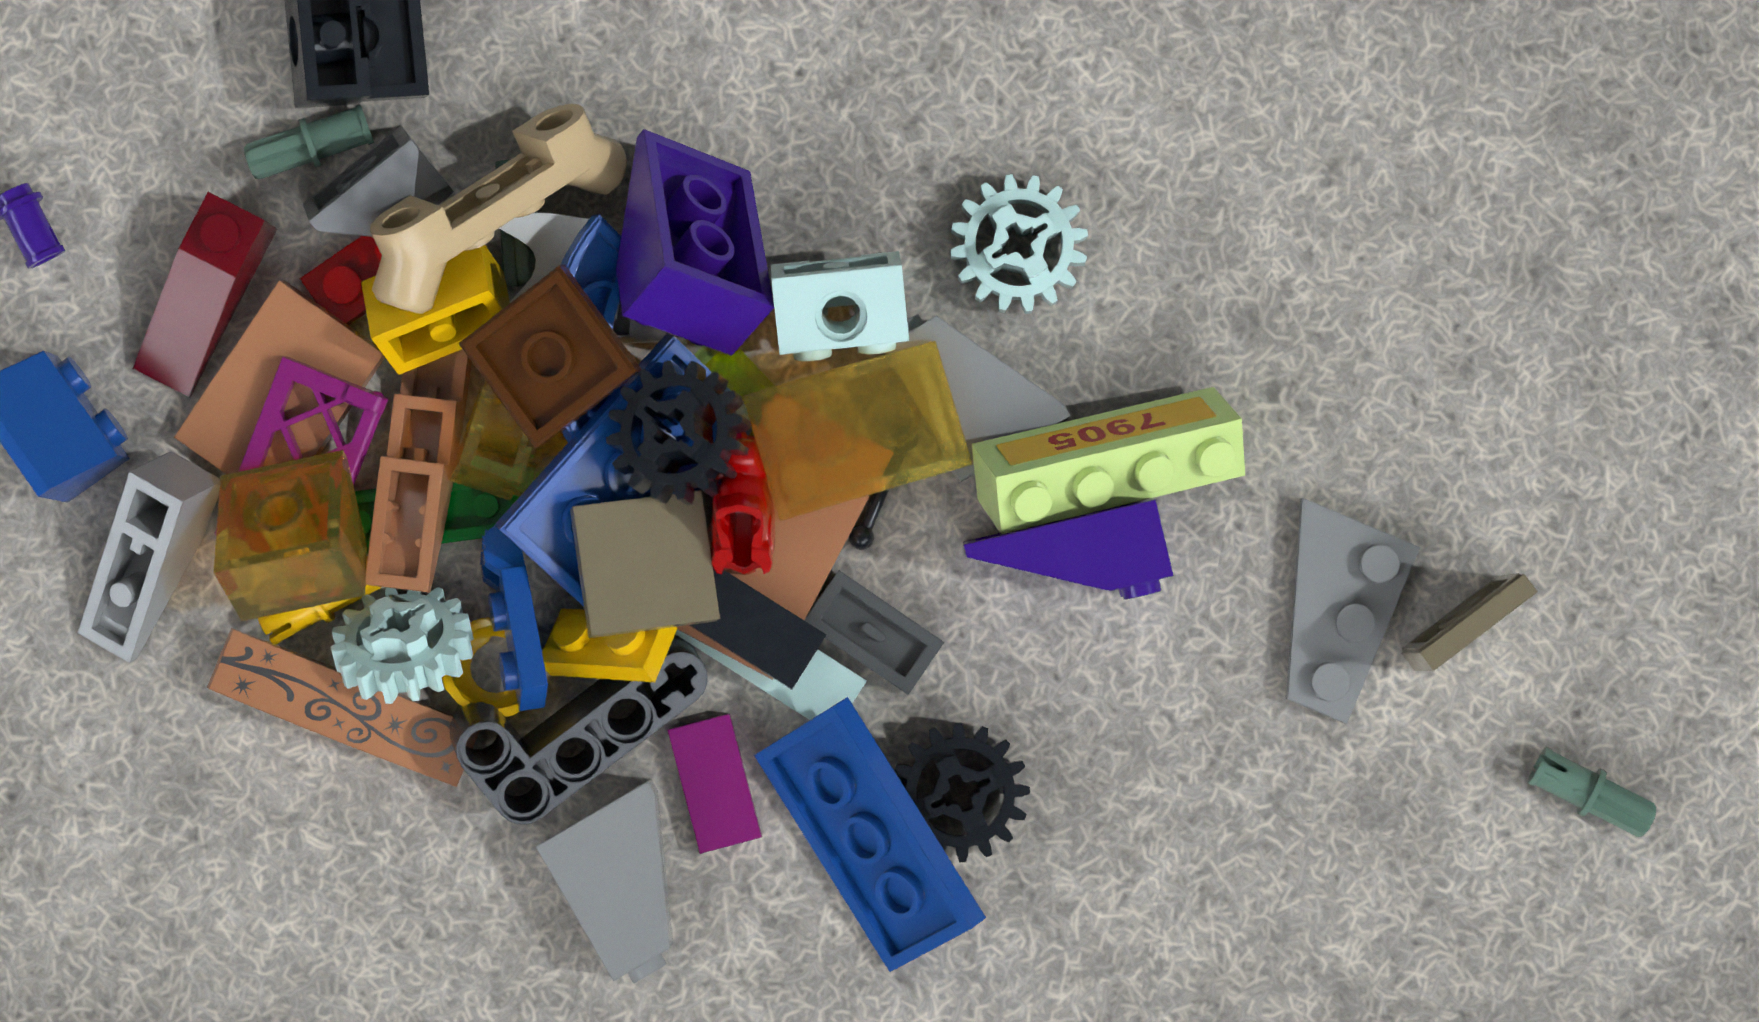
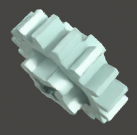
M1006 175L1004 191L996 193L994 188L987 182L982 184L980 191L984 202L981 205L967 199L962 203L961 209L970 218L969 223L957 222L952 225L951 233L965 239L964 245L956 246L950 250V258L952 260H966L968 265L958 275L959 282L963 284L976 279L980 286L978 287L975 300L981 303L991 293L999 296L998 312L1001 313L1006 312L1011 300H1020L1025 314L1032 313L1034 297L1041 296L1050 306L1056 304L1058 299L1054 286L1058 283L1065 288L1072 289L1077 282L1074 276L1067 270L1068 266H1084L1087 256L1073 250L1074 244H1078L1088 237L1087 229L1072 228L1070 222L1079 214V207L1073 205L1061 209L1057 203L1060 200L1063 189L1056 186L1047 195L1040 193L1038 176L1033 175L1026 189H1019L1013 175ZM1023 203L1032 205L1045 213L1037 218L1017 214L1011 204ZM988 217L995 231L993 244L977 254L976 235L981 223ZM1014 229L1016 234L1022 237L1029 233L1034 235L1043 230L1037 234L1036 239L1031 243L1028 250L1029 258L1023 259L1021 254L1013 252L1009 255L1005 253L994 259L1001 254V250L1007 245L1009 239L1008 231ZM1060 234V258L1058 264L1050 273L1048 265L1043 258L1045 244ZM1001 270L1021 274L1028 285H1008L996 280L991 275Z
M386 587L385 597L376 600L369 595L363 596L364 609L361 611L346 609L342 613L346 626L333 627L332 635L335 645L331 646L336 670L341 672L344 686L347 689L358 686L361 698L366 700L378 691L383 692L385 704H392L397 698L398 693L404 692L408 693L409 698L413 702L418 701L421 694L420 689L427 686L432 690L441 692L444 690L442 677L444 675L460 677L463 674L460 660L472 659L473 657L470 641L474 640L468 613L463 614L461 601L458 598L446 601L444 591L439 587L432 590L427 596L422 595L421 591L408 590L407 594L398 595L395 588Z

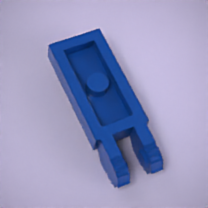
M494 526L489 530H485V536H482L481 549L483 552L480 554V565H482L483 582L497 591L488 594L493 631H505L508 651L499 653L504 691H516L519 711L545 708L548 682L523 551Z

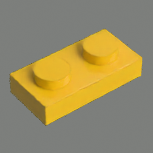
M561 608L542 651L545 670L550 676L655 682L678 628L670 627L588 638L585 610Z

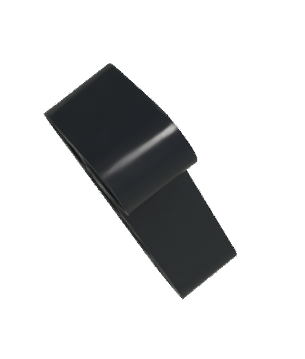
M675 634L656 681L649 682L653 692L656 691L657 693L651 699L642 685L643 682L599 679L524 737L519 735L502 712L493 705L484 702L470 703L460 708L453 716L449 726L450 739L461 767L497 811L509 822L520 825L531 824L543 818L696 702L707 686V670L693 645ZM672 663H675L684 670L681 675L675 678L664 670ZM628 698L638 701L636 709L631 715L623 719L608 717L609 710L615 702ZM489 729L497 733L495 741L484 749H472L466 746L468 738L478 730ZM570 738H581L587 741L585 748L574 757L565 758L556 754L558 747ZM518 777H529L536 780L533 788L522 796H512L505 793L509 783Z

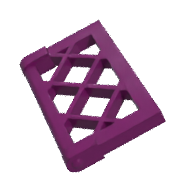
M283 356L216 528L215 535L276 559L283 564L303 571L307 575L320 576L330 546L389 398L379 391L369 390L288 356ZM297 382L311 388L319 406L287 420L284 409L294 383ZM325 394L336 399L328 402ZM345 402L364 410L352 442L348 444L345 443L331 408ZM322 412L337 448L305 462L290 426ZM281 430L296 466L265 479L261 469L275 433ZM340 454L343 465L329 501L323 503L308 467ZM299 471L314 508L282 520L268 484ZM256 489L259 490L273 522V525L262 530L241 523L252 492ZM317 513L321 522L310 550L294 545L285 526ZM276 530L279 538L268 533Z

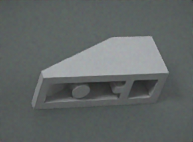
M171 451L129 472L78 634L129 663L137 659L206 534L223 483L222 479Z

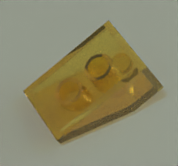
M936 341L812 374L743 395L780 521L799 518L973 465Z

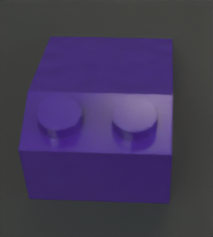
M646 129L641 131L636 140L616 266L622 316L630 318L641 325L652 326L685 338L696 345L707 346L732 356L774 309L755 194L749 170Z
M1152 498L1006 534L996 533L963 541L967 558L1107 591L1118 589L1120 597H1123L1124 600L1160 592L1162 589L1159 579L1174 576L1156 499Z

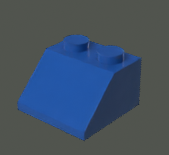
M46 351L37 353L0 371V443L38 497L68 503L130 459L121 447V444L128 440V437L110 411L105 408L98 413L88 400L84 392L92 386L77 363L69 356L61 361L57 355Z

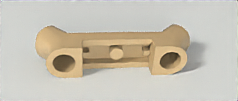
M579 104L559 105L536 115L512 131L521 151L513 159L439 206L410 195L375 218L370 225V232L382 255L372 287L377 300L419 314L432 309L446 262L464 250H473L485 245L494 237L495 230L512 219L524 217L538 211L544 205L546 197L565 185L606 195L620 185L627 168V159L623 146L614 139L594 133L584 108Z

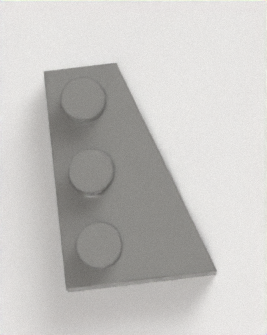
M1301 498L1286 699L1347 724L1420 547L1305 498Z

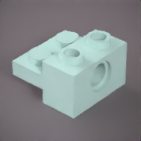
M899 251L813 262L799 261L771 264V281L780 355L793 353L795 360L816 361L830 357L832 349L857 347L858 352L861 354H882L895 350L897 342L909 341L903 272ZM853 305L855 315L849 320L839 322L827 318L829 307Z

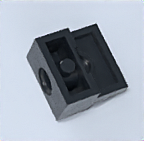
M284 0L295 109L356 105L366 101L425 98L430 95L420 0ZM357 14H360L364 58H361Z

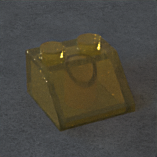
M343 450L220 476L213 573L241 621L365 596L367 545L348 459Z

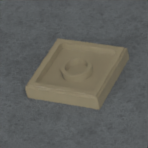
M695 491L694 501L691 505H685L677 500L675 494H672L667 504L660 503L651 497L573 506L570 509L588 638L715 622L720 619L701 491Z
M1515 573L1496 576L1404 646L1401 654L1414 671H1435L1538 591L1525 574Z

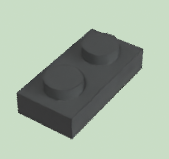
M838 570L804 620L827 634L825 637L827 640L907 695L912 691L944 644L938 637L840 570Z

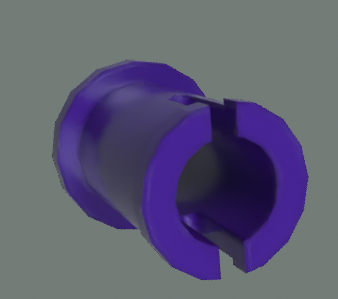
M24 183L0 194V220H5L29 269L40 266L63 254L65 249L58 241L39 204L43 199L41 192H33L29 183Z

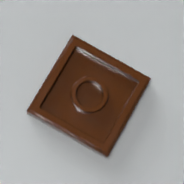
M566 265L557 266L458 343L535 449L545 445L642 370Z

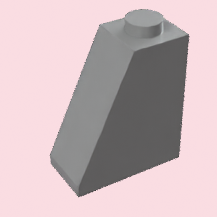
M919 314L907 319L909 341L897 342L895 350L882 353V356L958 484L975 475L972 453L973 443L1062 423L1071 416L1062 402L938 316L923 323Z
M651 779L536 846L613 981L627 973L633 983L647 977L667 964L661 953L670 949L673 945L658 790Z

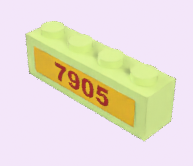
M1214 387L972 444L977 499L1001 534L1245 476L1242 418Z

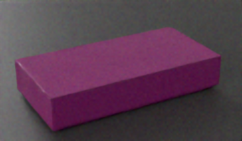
M726 714L669 729L668 734L699 853L702 854L762 838L731 715Z

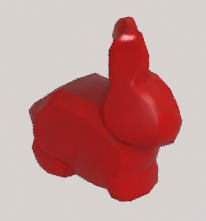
M742 432L737 433L736 440L749 448L748 455H731L728 462L733 466L738 475L734 479L725 477L721 473L715 477L718 494L713 496L712 565L715 572L721 575L725 568L732 569L733 572L744 576L756 572L757 568H761L763 574L771 571L773 566L775 509L767 484L768 472L764 462L766 447L761 438Z

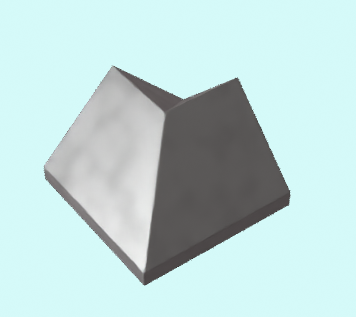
M400 126L304 202L303 207L309 222L317 231L373 237L370 232V225L375 218L411 195L439 205L454 191L406 130Z

